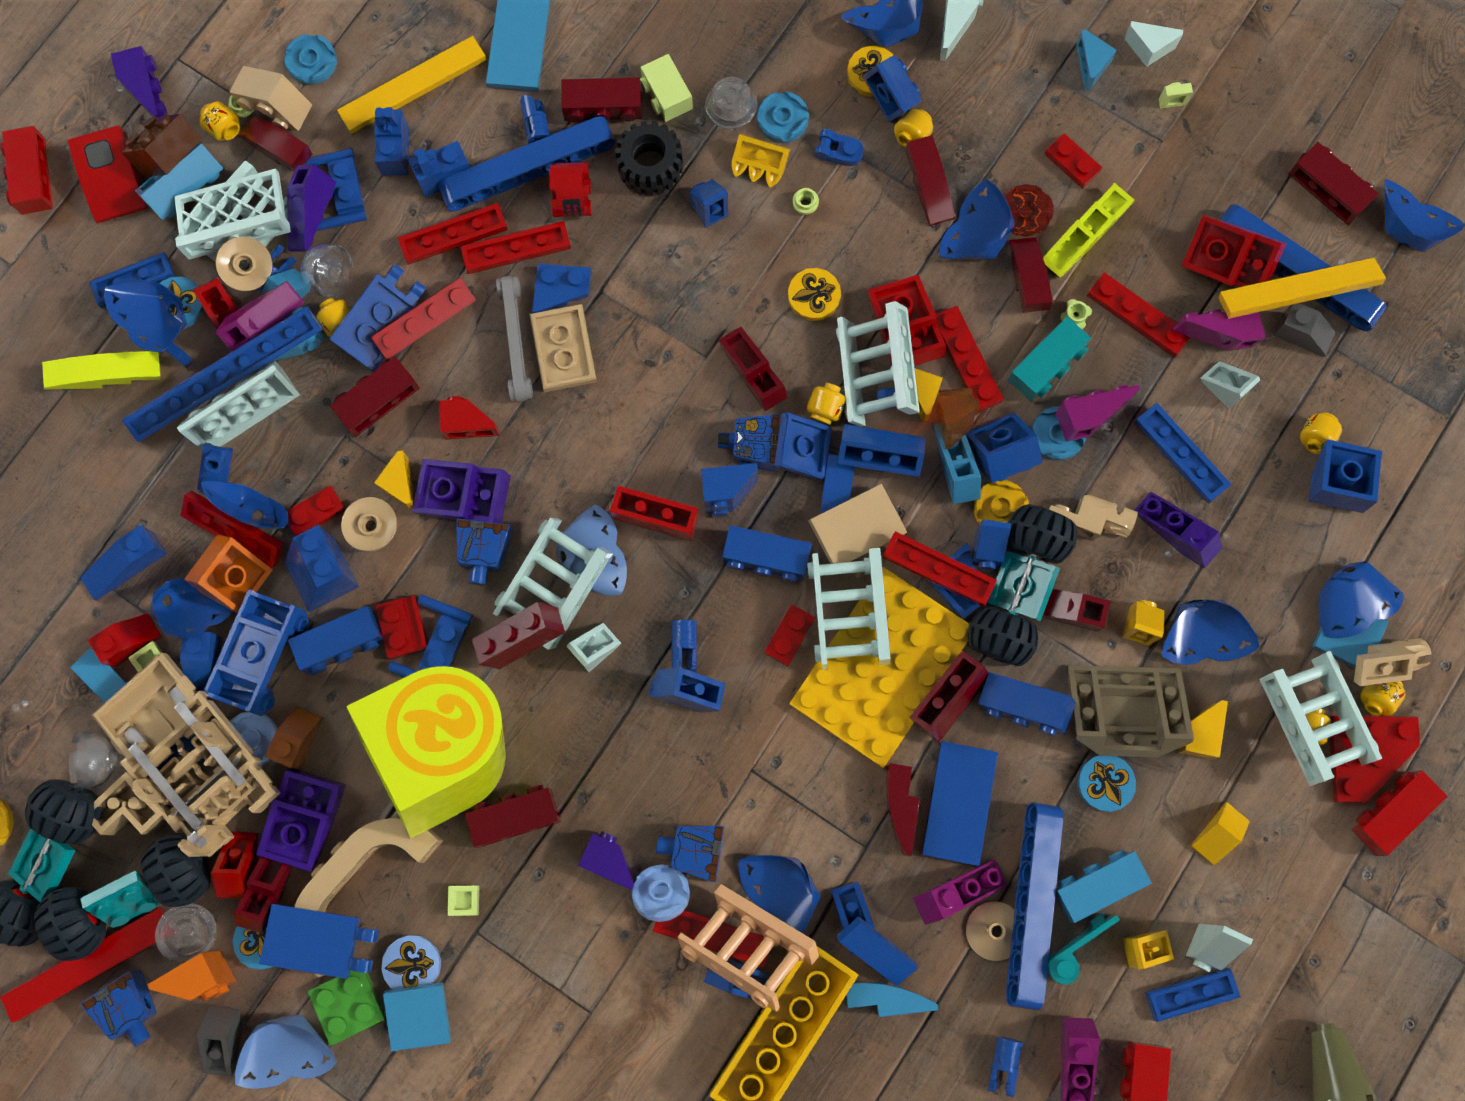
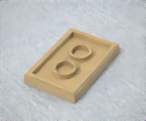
M583 305L529 314L543 391L549 392L596 383L597 379Z
M882 484L808 521L830 564L851 562L869 553V549L879 548L889 543L895 531L902 535L907 533Z

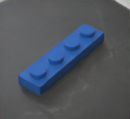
M1158 403L1154 404L1135 420L1134 423L1208 504L1232 485Z

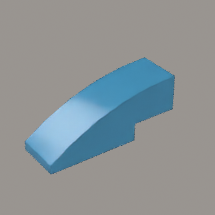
M855 981L845 996L847 1008L876 1005V1013L879 1017L938 1010V1004L918 993L879 982Z

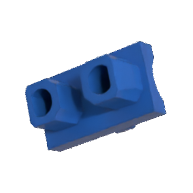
M204 443L197 490L205 494L201 487V482L205 481L228 483L233 448L218 447L211 443Z

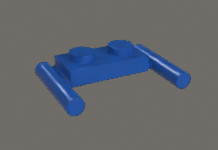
M349 148L310 157L305 165L314 164L317 167L328 165L330 177L337 182L333 190V196L338 216L324 218L316 231L367 220L353 149Z
M421 594L418 599V605L443 615L438 620L418 666V671L431 667H451L468 626L473 619V614ZM394 661L390 663L388 668L389 672L404 678L417 672V670Z

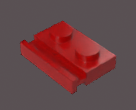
M415 595L375 605L389 660L414 654L427 648L428 641L420 608L417 604V596Z

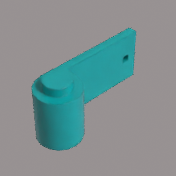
M1101 912L1089 921L1092 925L1091 927L1049 955L1047 977L1060 984L1073 983L1078 978L1080 970L1079 964L1072 953L1120 920L1118 916L1108 914L1104 917L1105 913Z

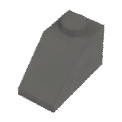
M1301 303L1292 304L1283 312L1274 336L1323 357L1326 356L1335 335L1334 329L1319 311Z
M209 1006L197 1032L203 1073L233 1076L242 1030L239 1009Z

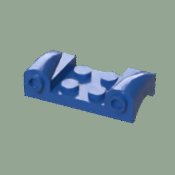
M248 589L204 689L208 697L259 716L269 712L274 706L275 698L273 697V690L266 687L288 636L295 637L307 629L309 623L307 612L297 606L272 599Z

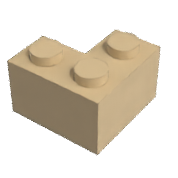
M247 66L242 67L229 92L237 100V104L247 111H252V109L260 111L273 120L272 123L285 131L287 129L299 131L312 107V104L283 74Z
M125 772L94 801V809L96 807L102 808V818L100 820L94 818L92 826L100 835L114 836L129 821L142 835H155L168 822L162 816L164 813L156 804H147L134 794L131 789V783L134 779L128 772Z

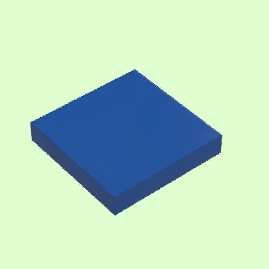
M788 412L783 413L774 467L819 481L824 480L832 427Z

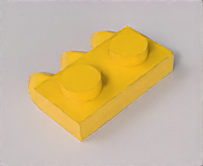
M739 134L732 158L733 174L735 177H738L749 165L750 179L752 182H755L766 171V181L771 188L779 182L784 174L791 149Z

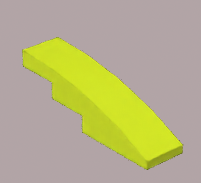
M1114 183L1043 257L1045 265L1061 279L1113 226L1135 200Z
M154 351L95 354L42 362L44 390L102 388V385L131 384V380H160L159 352Z

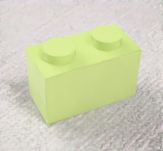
M669 54L641 66V87L645 94L650 93L652 97L651 105L657 115L661 114L665 122L693 109L692 95Z

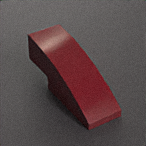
M254 115L237 134L239 138L279 165L281 163L293 172L297 165H305L313 155L307 144L273 123Z
M933 135L907 142L905 153L914 175L913 183L929 226L955 219L948 183Z
M1036 237L1009 240L1016 291H1019L1022 313L1049 310L1053 303L1045 262Z
M741 326L718 340L743 382L764 411L769 410L788 398L784 384L770 368L769 361Z
M889 763L886 773V800L890 823L904 856H912L920 797L908 796L912 767Z
M260 857L246 882L247 890L234 912L235 926L261 934L264 933L268 925L272 904H278L293 866Z

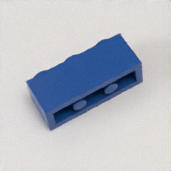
M844 424L838 464L920 477L925 454V437Z
M730 525L722 559L723 563H727V567L730 569L742 571L745 567L754 569V573L760 576L770 577L772 573L781 575V579L784 581L797 583L798 579L804 581L812 543Z
M365 606L290 638L288 642L299 670L306 674L317 675L327 670L326 666L334 662L342 664L353 658L352 655L360 651L366 653L379 647L378 643L383 642V637L374 611Z
M989 672L978 704L985 710L984 714L999 720H1001L1002 716L1012 719L1011 722L1024 728H1028L1029 724L1040 727V732L1056 736V733L1066 734L1076 702L1072 696Z

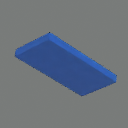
M941 741L921 855L980 866L998 752Z

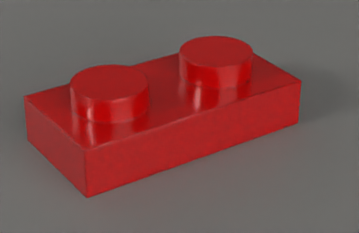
M1065 133L1044 154L1082 189L1103 168Z
M330 485L287 510L288 524L295 536L317 525H323L345 512L346 508L334 488Z
M791 604L764 654L789 667L816 617Z

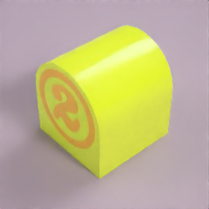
M446 666L426 668L346 706L359 738L410 839L480 803L494 790L502 776L506 751L500 707L491 689L480 678L468 671Z

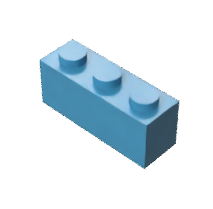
M199 142L168 175L150 177L135 192L164 220L166 217L171 218L176 215L174 196L199 190L206 183L211 184L220 176L219 172L223 167Z
M1121 849L1108 856L1109 862L1101 866L1099 862L1093 863L1083 869L1085 874L1076 879L1073 875H1070L1057 882L1059 887L1056 888L1055 897L1068 922L1076 923L1152 884L1135 851L1126 853L1124 849Z

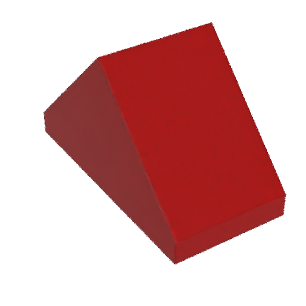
M218 277L193 289L216 329H218L226 316L238 310L231 292Z

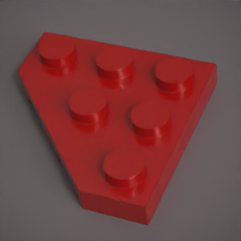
M1329 716L1331 723L1340 720L1338 716ZM1362 716L1372 738L1378 744L1382 759L1362 766L1357 758L1332 768L1334 778H1332L1333 801L1337 803L1368 802L1420 747L1418 717ZM1345 731L1330 737L1331 756L1352 748V744Z

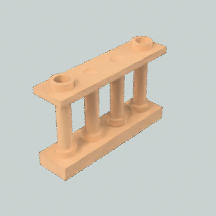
M721 884L714 892L718 910L696 938L692 940L683 933L678 936L682 948L681 953L693 963L695 961L700 962L751 995L752 1000L760 1007L766 1008L768 1006L777 1012L780 1005L774 991L797 961L804 960L813 965L819 957L816 942ZM733 916L740 920L741 925L717 955L704 948V945L727 917L731 918ZM756 930L764 936V940L739 970L728 963L727 960L749 932ZM780 945L787 949L788 954L766 983L762 985L750 976L773 946Z

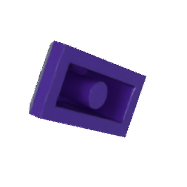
M601 831L600 836L592 834L578 866L632 890L635 881L622 846L615 843L617 837Z

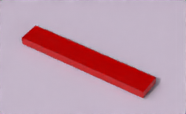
M158 908L104 938L98 949L86 958L75 961H63L0 996L11 1023L22 1020L173 935V929L163 909Z

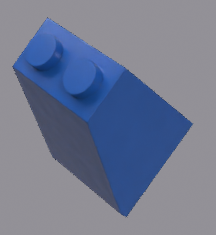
M320 525L292 538L285 565L309 613L359 587L337 540Z

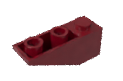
M1052 589L1042 618L1098 632L1105 628L1111 601L1082 593Z

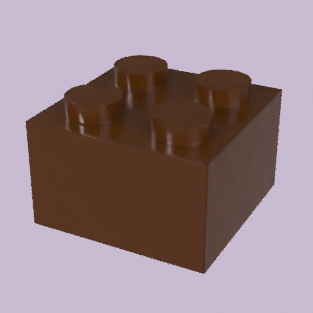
M165 114L161 117L152 116L144 123L145 129L140 134L136 133L126 141L127 147L121 153L143 177L168 175L202 138L181 114Z

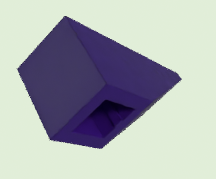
M142 46L112 53L111 58L116 78L132 97L151 116L161 117L167 114L164 102L160 101L159 94L162 93V88L158 78H155L154 75L157 66L153 56L148 55Z
M314 164L297 165L287 187V221L290 224L291 232L287 233V246L290 252H308V249L313 244V237L323 220L324 211L333 196V190L337 183Z
M1150 492L1134 510L1138 512L1137 516L1179 553L1203 568L1222 549L1219 531L1153 492Z

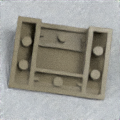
M1067 666L1070 696L1076 702L1073 710L1076 739L1098 755L1160 757L1194 741L1181 668Z

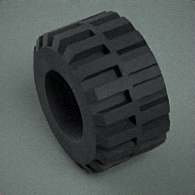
M641 121L640 126H636V124L631 125V131L625 130L622 133L623 139H618L617 148H615L620 178L623 183L626 182L630 190L635 188L637 194L642 195L643 191L647 193V196H653V192H658V195L663 194V189H672L673 182L677 183L680 179V174H682L683 156L681 142L677 139L676 133L673 130L669 131L668 126L662 124L661 127L658 126L657 121H652V124ZM647 151H655L664 156L658 164L653 166H643L635 161L640 154Z

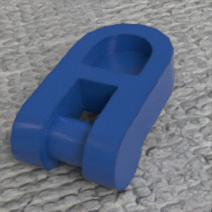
M822 129L820 131V145L816 147L814 153L816 158L845 166H854L861 161L864 148L858 139L836 134L830 129ZM830 145L838 146L837 151L831 150Z

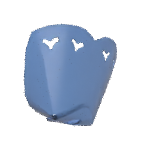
M593 505L580 514L562 533L590 551L593 549L596 551L597 548L604 547L613 553L592 587L591 592L606 596L621 595L626 584L627 566L624 554L616 545L617 529L611 516L600 506ZM593 511H596V514L600 515L601 517L592 516L594 513ZM605 525L607 526L606 531L608 535L601 531ZM557 543L556 554L558 563L576 575L578 573L582 574L587 566L584 564L585 560ZM562 551H564L566 554L565 562L562 561ZM613 556H615V563H617L618 567L610 564ZM616 577L619 578L616 582L617 588L611 583Z
M293 1015L267 1020L255 1026L242 1048L235 1070V1085L259 1089L280 1085L291 1076L302 1079L314 1078L331 1070L336 1065L337 1060L330 1048L304 1016ZM324 1055L326 1057H330V1060H326V1062L322 1064ZM307 1061L310 1065L313 1066V1068L307 1067L305 1069H302V1066H304ZM271 1069L279 1072L278 1075H271V1077L267 1078ZM251 1072L256 1079L253 1080L250 1077L243 1079V1077Z

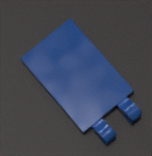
M396 264L392 265L384 278L378 274L375 275L328 339L372 372L377 370L385 358L370 337L418 305L416 301L426 289L418 281L412 284L406 295L395 288V283L404 273V270Z
M272 904L259 964L345 979L349 978L351 970L361 973L371 972L373 960L353 957L356 940L370 943L377 942L379 930L359 927L361 920L359 917Z

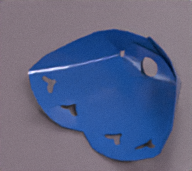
M879 0L875 6H860L849 10L841 18L882 48L885 46L887 48L914 36L919 31L923 2L922 0H894V7L886 6V4H890L893 0ZM865 13H869L866 18H864L863 16H860V15H859V14L864 15Z
M986 179L979 183L966 197L960 208L959 221L950 226L942 238L939 248L940 257L948 259H994L997 257L1013 231L1015 223L1005 197L994 183ZM987 188V196H979V194L981 192H984V189ZM974 204L976 211L968 214V211L972 209L971 205ZM958 231L959 239L952 240L951 238L955 237V234ZM947 247H949V248L951 249V251H953V253H949V254L947 255V254H946V253L948 252Z
M1385 180V232L1399 243L1413 250L1425 252L1462 231L1465 227V224L1452 214L1433 205L1420 204L1407 189L1391 180ZM1387 187L1389 188V190H1394V192L1389 194ZM1401 195L1405 200H1408L1409 203H1402ZM1427 212L1431 213L1432 215H1437L1438 217L1431 219ZM1446 221H1449L1451 225H1456V227L1448 228Z
M152 281L115 283L105 287L104 300L109 315L117 325L128 330L130 340L144 350L164 351L187 325L179 296H176L162 284ZM112 294L119 298L116 304H113L114 297ZM172 304L175 305L178 310L175 316L171 315L170 313V307ZM118 313L127 315L126 321H124L123 317L120 316ZM138 336H141V337H144V338H147V339L145 340V342H143V341H142L143 339L139 338Z
M201 482V487L208 500L218 509L238 521L266 529L284 528L288 524L287 510L277 501L270 497L267 498L252 488L227 482ZM256 510L263 511L264 516L261 520L252 518V514Z
M1367 561L1350 563L1334 571L1323 585L1319 594V619L1324 635L1331 638H1345L1366 631L1375 619H1387L1393 616L1400 609L1404 594ZM1349 568H1355L1353 572H1344ZM1394 592H1399V595H1397V600H1395ZM1384 602L1390 605V607H1385V609L1382 610ZM1356 617L1359 619H1364V621L1358 622L1357 625L1354 626ZM1336 623H1338L1341 627L1344 628L1343 630H1340L1338 628L1332 630Z
M185 577L167 581L154 592L150 611L164 633L184 638L194 637L203 633L207 626L221 623L233 612L191 586L184 580ZM166 595H169L171 604L168 607L162 603V599ZM213 614H221L219 616H216L214 619H211L213 617Z
M1192 600L1179 606L1164 642L1161 655L1163 658L1176 664H1196L1207 657L1217 661H1231L1245 657L1257 650L1259 642L1257 634L1246 618L1223 600ZM1243 640L1251 643V645H1245L1244 648L1240 649ZM1224 645L1229 650V652H1226L1225 650H1223L1222 652H1218L1217 650L1222 648V646ZM1172 647L1173 651L1176 654L1174 655L1172 652H1167V650ZM1188 648L1191 651L1195 652V654L1189 653L1187 656H1185V653L1188 651Z
M756 855L740 859V880L750 900L766 912L780 917L781 921L804 933L820 900V894L805 865L795 857ZM746 864L754 868L750 875H748L749 869L746 867ZM753 885L762 886L761 895L758 894L757 889Z

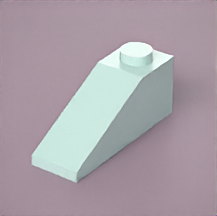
M946 0L940 61H946L975 19L978 7H983L984 0Z
M1198 924L1186 956L1194 960L1193 965L1206 972L1210 973L1211 968L1222 970L1252 944L1253 939L1226 926Z

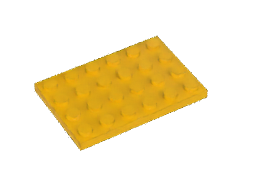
M882 567L891 658L890 664L879 665L878 657L873 658L872 655L827 658L828 669L822 670L821 662H817L789 703L791 707L882 769L886 766L913 725V721L910 719L911 714L967 644L969 629L968 622L885 567ZM867 599L859 600L849 617L869 616V613L874 612L873 602H867ZM870 627L840 629L828 647L871 644L872 640H876V630H870Z

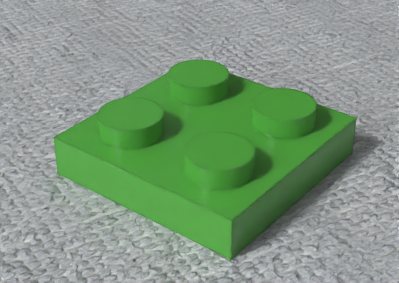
M351 970L349 978L336 977L308 991L330 1046L386 1020V1015L368 972L361 973Z

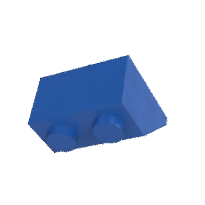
M896 55L879 63L862 76L889 122L922 101L919 88L914 82L910 81L906 74L907 68L904 62L898 59Z
M1015 412L965 432L981 471L991 483L1003 481L1009 476L1022 471H1028L1034 466L1043 463L1037 435Z
M1327 439L1324 442L1311 476L1309 502L1359 513L1367 511L1378 500L1382 451Z
M757 463L701 469L706 515L712 514V517H724L728 515V512H733L757 483Z

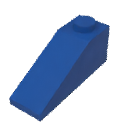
M139 525L118 539L80 579L93 599L97 601L167 553L155 534L144 526Z

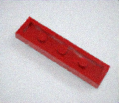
M495 203L397 238L405 261L409 265L507 231L508 228L499 204Z
M564 221L461 246L468 274L571 249Z
M1105 272L1087 294V297L1174 358L1190 339L1186 335L1173 331L1172 327L1177 324L1175 321Z
M461 277L457 278L370 338L385 360H387L473 303L475 298Z
M958 306L936 314L937 325L946 344V350L977 412L980 413L1003 403L1004 398Z
M192 490L184 495L181 517L215 536L232 537L272 569L279 564L283 542L255 526L238 521Z
M896 531L882 556L883 559L982 607L986 605L997 582L996 579Z
M684 910L672 920L656 921L653 932L674 939H678V936L683 933L694 940L711 918ZM723 922L704 945V948L719 952L738 927ZM750 931L730 957L747 961L764 940V936ZM768 954L759 964V966L765 967Z

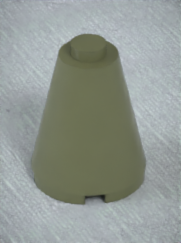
M1334 1023L1317 1025V1031L1311 1033L1313 1101H1377L1376 1095L1342 1028H1335Z

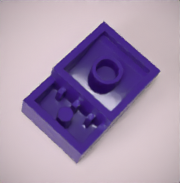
M422 459L412 512L457 522V519L502 523L511 475L503 469L477 467L471 463Z
M294 768L285 770L279 789L280 794L272 801L256 855L307 871H313L332 828L346 784Z

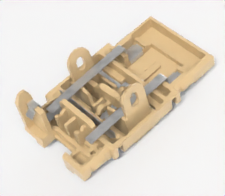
M161 652L92 714V717L111 739V744L119 754L125 757L120 763L134 779L131 783V789L134 794L147 804H156L164 813L162 816L176 833L185 832L187 835V839H182L177 844L181 851L188 857H211L223 845H226L234 838L226 824L239 811L249 805L248 809L252 813H261L280 794V791L276 786L272 785L273 781L258 766L262 762L261 759L253 757L254 751L216 704L206 699L208 697L207 693L204 691L196 692V687L183 674L167 653ZM195 734L196 736L191 740V743L196 749L187 752L180 738L185 736L189 739ZM176 744L177 750L182 757H173L158 771L157 767L174 753L170 747ZM202 757L205 759L203 763L205 766H218L213 770L215 774L212 777L204 773L197 763ZM166 805H170L173 807L169 810Z

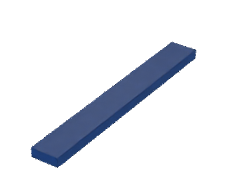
M306 306L123 418L122 422L139 443L317 334L323 328L309 307Z

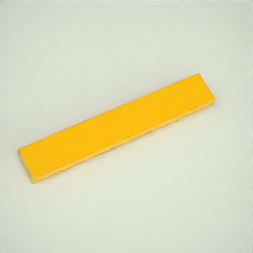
M471 36L337 109L350 133L353 134L375 122L376 108L392 107L393 110H397L487 60L486 55L474 36Z
M1370 258L1221 291L1218 298L1230 319L1382 285L1386 277L1376 259Z

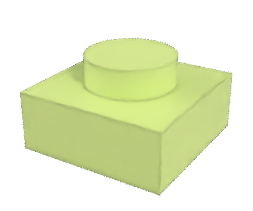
M1175 82L1165 86L1158 99L1160 109L1186 105L1193 93L1191 83L1181 84Z
M151 641L130 656L129 660L139 673L162 651L157 643Z
M448 886V916L479 915V886Z

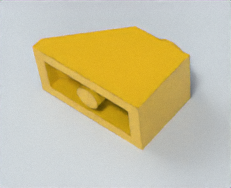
M1148 600L1136 601L1129 608L1121 637L1146 646L1161 639L1164 633V610L1156 608L1157 604Z
M1221 700L1190 719L1194 741L1178 748V753L1210 760L1220 758L1228 701Z

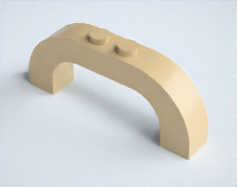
M397 818L381 819L366 824L354 832L346 841H340L332 849L331 854L333 856L327 863L322 862L311 873L313 878L302 890L295 907L325 912L329 902L364 862L377 849L383 846H399L418 863H425L443 840L430 829L410 839L401 819ZM314 973L317 977L326 976Z

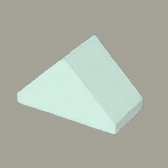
M1131 21L1125 35V41L1147 67L1176 49L1183 35V30Z
M1221 361L1200 378L1202 383L1228 409L1235 405L1260 381L1259 376Z
M602 623L571 641L567 648L584 668L590 672L618 648L621 642Z

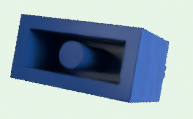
M392 107L376 108L374 135L376 137L375 163L382 176L408 175L409 125L402 110H393Z
M458 141L434 151L433 149L425 151L422 147L413 151L415 156L408 159L425 198L440 191L438 183L442 179L470 168Z
M681 667L657 670L656 678L651 681L649 696L700 713L720 711L726 683Z

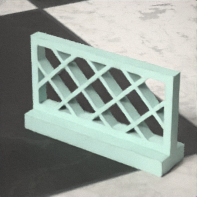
M277 169L174 196L179 237H176V247L189 260L218 252L221 246L232 238L250 237L260 241L291 232L290 224L285 217L280 176ZM272 179L273 184L266 193L259 189L264 181ZM239 188H248V191L241 200L233 196ZM257 193L263 198L254 208L247 203ZM213 195H223L215 207L208 203ZM229 200H232L237 205L229 215L222 210ZM269 201L276 204L275 211L262 212ZM198 202L190 214L185 212L184 203ZM204 207H207L212 212L203 222L197 216ZM244 208L252 211L248 218L236 219ZM218 215L226 218L222 225L211 226ZM193 222L201 225L196 232L187 234V229Z

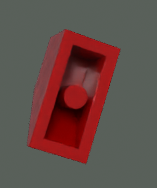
M451 396L447 400L440 401V430L445 440L500 436L496 423L468 399L460 396Z
M146 613L111 624L87 641L102 664L115 668L151 641L155 642L163 636L150 615Z
M231 832L234 838L226 845H223L211 872L217 898L242 899L247 890L246 882L256 865L258 833Z

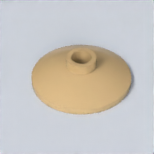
M236 237L225 242L219 249L216 256V269L222 281L229 287L239 291H252L266 283L267 277L272 272V259L267 248L259 241L250 237ZM242 261H247L250 264L248 270L240 269L239 265Z
M365 497L353 502L346 509L342 517L341 529L344 538L352 547L361 551L371 552L385 547L393 539L397 529V518L392 507L384 500L375 497ZM371 522H375L376 528L372 531H368V524Z
M990 901L977 906L969 915L966 923L967 941L973 951L980 957L991 961H1002L1010 958L1015 912L1011 906L1002 902ZM996 925L1002 930L999 937H994L991 932L992 928Z

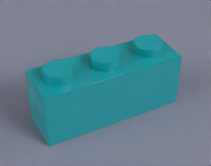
M1067 316L1011 372L1008 381L1031 402L1037 396L1043 398L1053 387L1050 383L1056 377L1059 380L1062 379L1071 369L1069 364L1074 359L1077 361L1081 360L1089 351L1086 346L1091 337Z

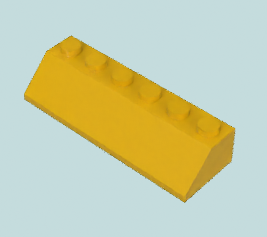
M818 946L819 957L813 965L804 960L797 961L774 991L780 1008L777 1012L768 1006L763 1008L710 1091V1097L715 1101H780L859 974Z

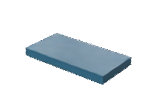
M497 0L486 78L487 88L539 92L551 0Z

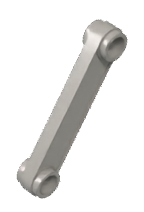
M502 276L496 279L499 300H504L513 378L508 380L509 396L511 401H528V399H533V389L530 377H526L517 306V298L521 297L520 281L518 276Z

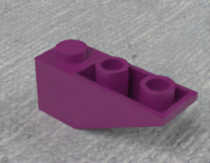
M285 281L226 316L216 330V334L233 352L278 324L303 305L304 301L289 282Z
M1215 309L1202 315L1192 312L1181 317L1182 320L1172 327L1174 332L1227 351L1252 348L1266 338L1259 312L1230 319L1226 312H1222L1221 309Z
M1121 385L1108 392L1097 390L1088 396L1078 398L1077 395L1064 399L1055 414L1066 442L1091 437L1140 390V386L1128 387V385Z
M994 859L913 897V900L924 924L927 925L945 919L1008 885Z
M1063 1017L1061 1035V1101H1093L1100 1037L1094 1020L1091 1018Z

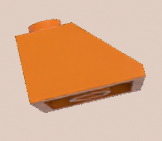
M217 535L184 580L208 598L238 614L248 589L257 592L273 570L232 537Z
M221 950L200 953L147 985L152 991L189 1001L202 999L205 1002L211 998L213 1000L229 992L228 986L236 982V979Z

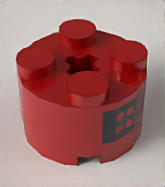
M588 162L551 164L549 183L550 191H552L551 207L554 218L592 216V203L589 200V194H592L591 178H589Z

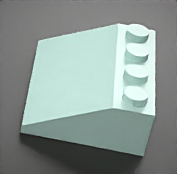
M275 361L272 364H266L261 367L258 373L249 379L239 381L235 388L226 394L213 398L212 403L206 407L191 412L177 429L201 450H203L205 442L221 447L300 394L284 370Z

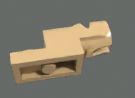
M1084 495L1081 498L1075 514L1071 512L1070 508L1063 505H1051L1048 508L1071 519L1076 525L1078 535L1094 541L1101 535L1103 529L1105 533L1127 538L1134 527L1138 512L1126 507L1117 514L1116 503L1092 495Z
M1421 638L1369 645L1367 654L1357 655L1354 682L1359 686L1412 680L1413 671L1430 664L1429 661L1420 660L1419 657L1431 655V649L1428 643Z

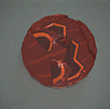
M1030 184L1018 185L1005 195L1015 223L1012 233L1018 236L1030 237L1046 230L1053 218L1054 206L1051 197L1048 194L1046 195L1040 187Z

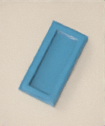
M92 647L70 667L104 703L127 683L113 667L102 664L99 661Z

